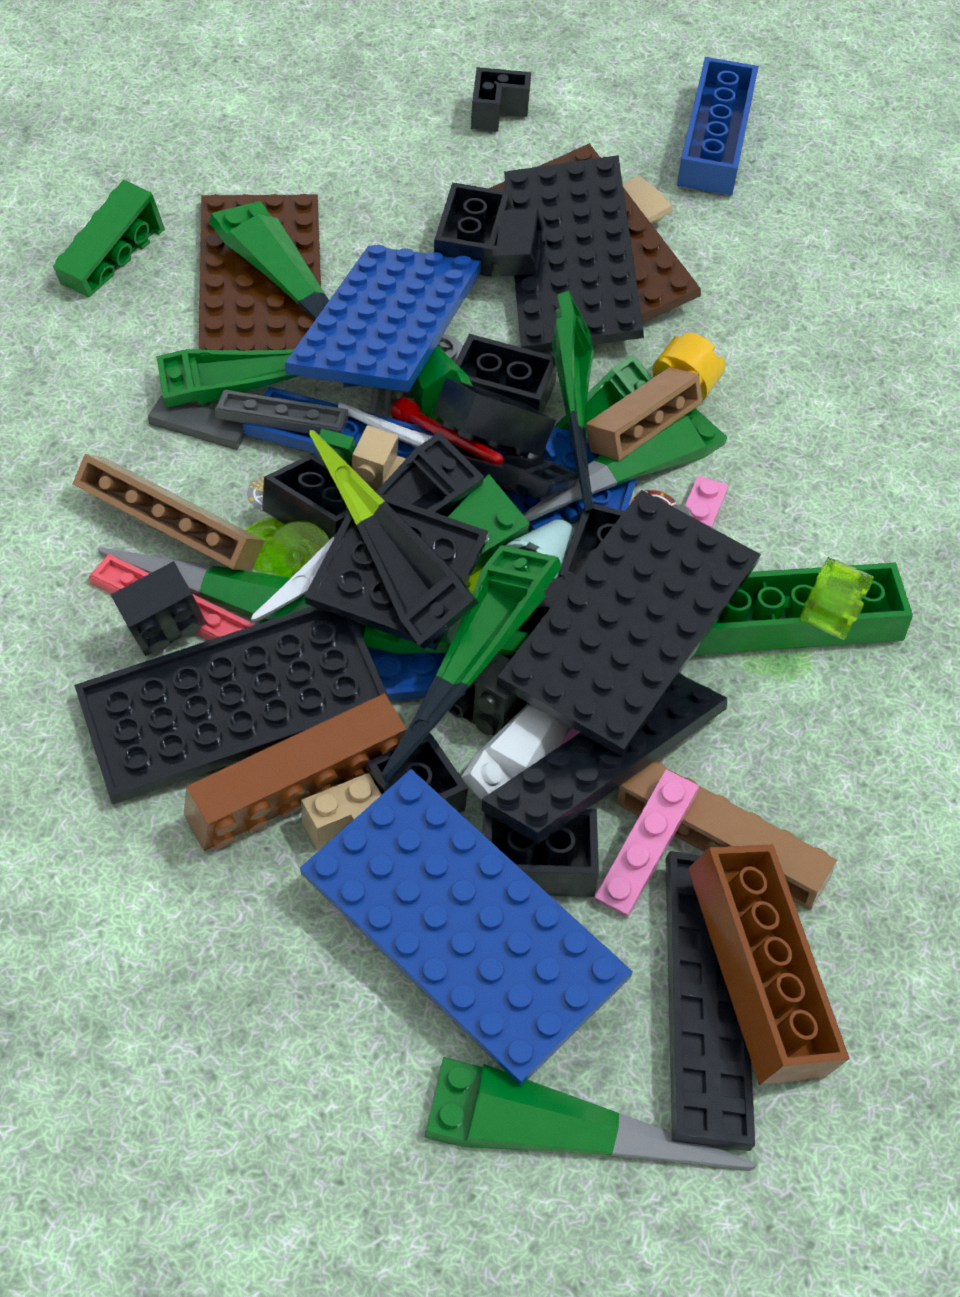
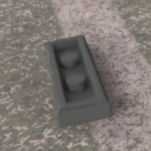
M163 395L160 396L148 415V421L151 425L238 450L246 436L243 429L244 423L215 419V410L191 403L166 408Z

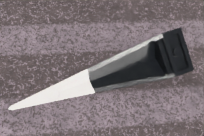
M339 402L338 408L348 409V416L369 426L399 435L398 440L415 448L433 437L393 424ZM452 444L484 476V479L489 474L500 488L524 499L530 494L546 498L549 495L574 487L579 476L578 473L552 461L502 453L500 454L503 456V463L501 465L493 464Z
M438 432L414 449L376 492L442 515L456 507L460 500L481 486L484 476ZM336 534L252 615L251 624L262 620L306 594Z

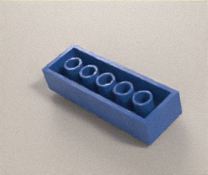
M705 57L681 157L677 186L733 195L759 66Z

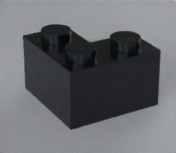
M476 67L471 129L498 131L500 114L528 116L531 72Z

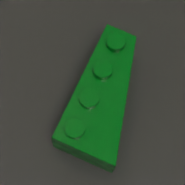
M123 179L117 188L111 191L108 199L100 209L93 213L91 220L82 231L75 235L73 242L64 253L60 254L56 259L53 268L60 284L87 297H91L114 276L115 267L118 265L125 266L130 262L131 253L137 248L143 250L150 244L148 238L153 233L160 235L165 230L153 194Z
M489 474L484 479L483 484L472 491L448 516L449 518L489 531L488 540L471 576L485 566L500 545L505 546L507 543L527 534L530 525L528 520Z

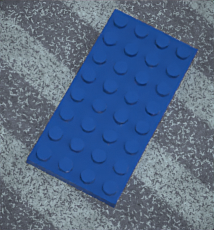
M383 245L367 246L285 362L286 374L409 392L481 273V260H474L468 256L446 257L438 252L420 253L408 248L397 250L386 248Z
M412 769L300 867L301 875L520 1086L632 977L633 971Z

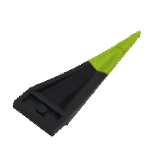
M310 430L309 434L357 525L399 619L417 644L425 649L479 602L462 581V578L314 430Z

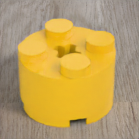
M689 332L684 333L680 337L678 335L673 337L654 362L653 375L655 377L669 367L699 374L702 399L704 401L724 374L725 361L722 355L718 358L713 352L716 347L709 340Z

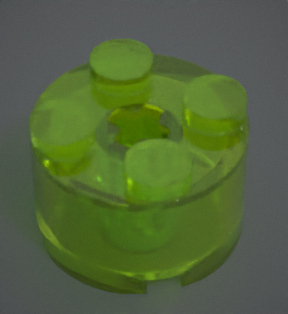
M827 557L816 578L817 581L808 595L799 620L845 640L853 621L857 620L864 602L861 600L863 595L866 596L874 577L836 559Z

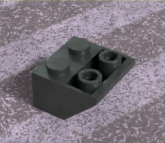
M496 654L449 709V712L455 717H463L475 724L482 733L495 736L526 705V701L496 684L498 675L510 659L501 654Z

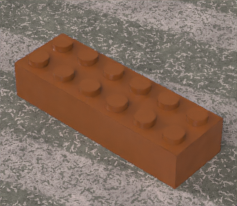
M384 693L186 786L184 816L204 851L215 847L217 850L230 845L235 840V836L247 830L249 833H255L263 829L269 823L268 820L278 815L288 817L296 813L301 808L302 799L364 775L366 773V762L396 749L407 729Z
M774 845L709 847L688 868L759 1085L827 1077L850 1058Z

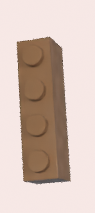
M669 367L587 422L586 429L590 451L620 461L703 403L699 374Z

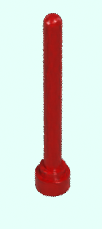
M402 397L393 404L391 409L393 419L416 424L433 434L440 432L450 443L486 462L498 465L503 463L504 459L500 453L477 441H471L457 435V431L442 426V423L421 413L417 403L410 399Z

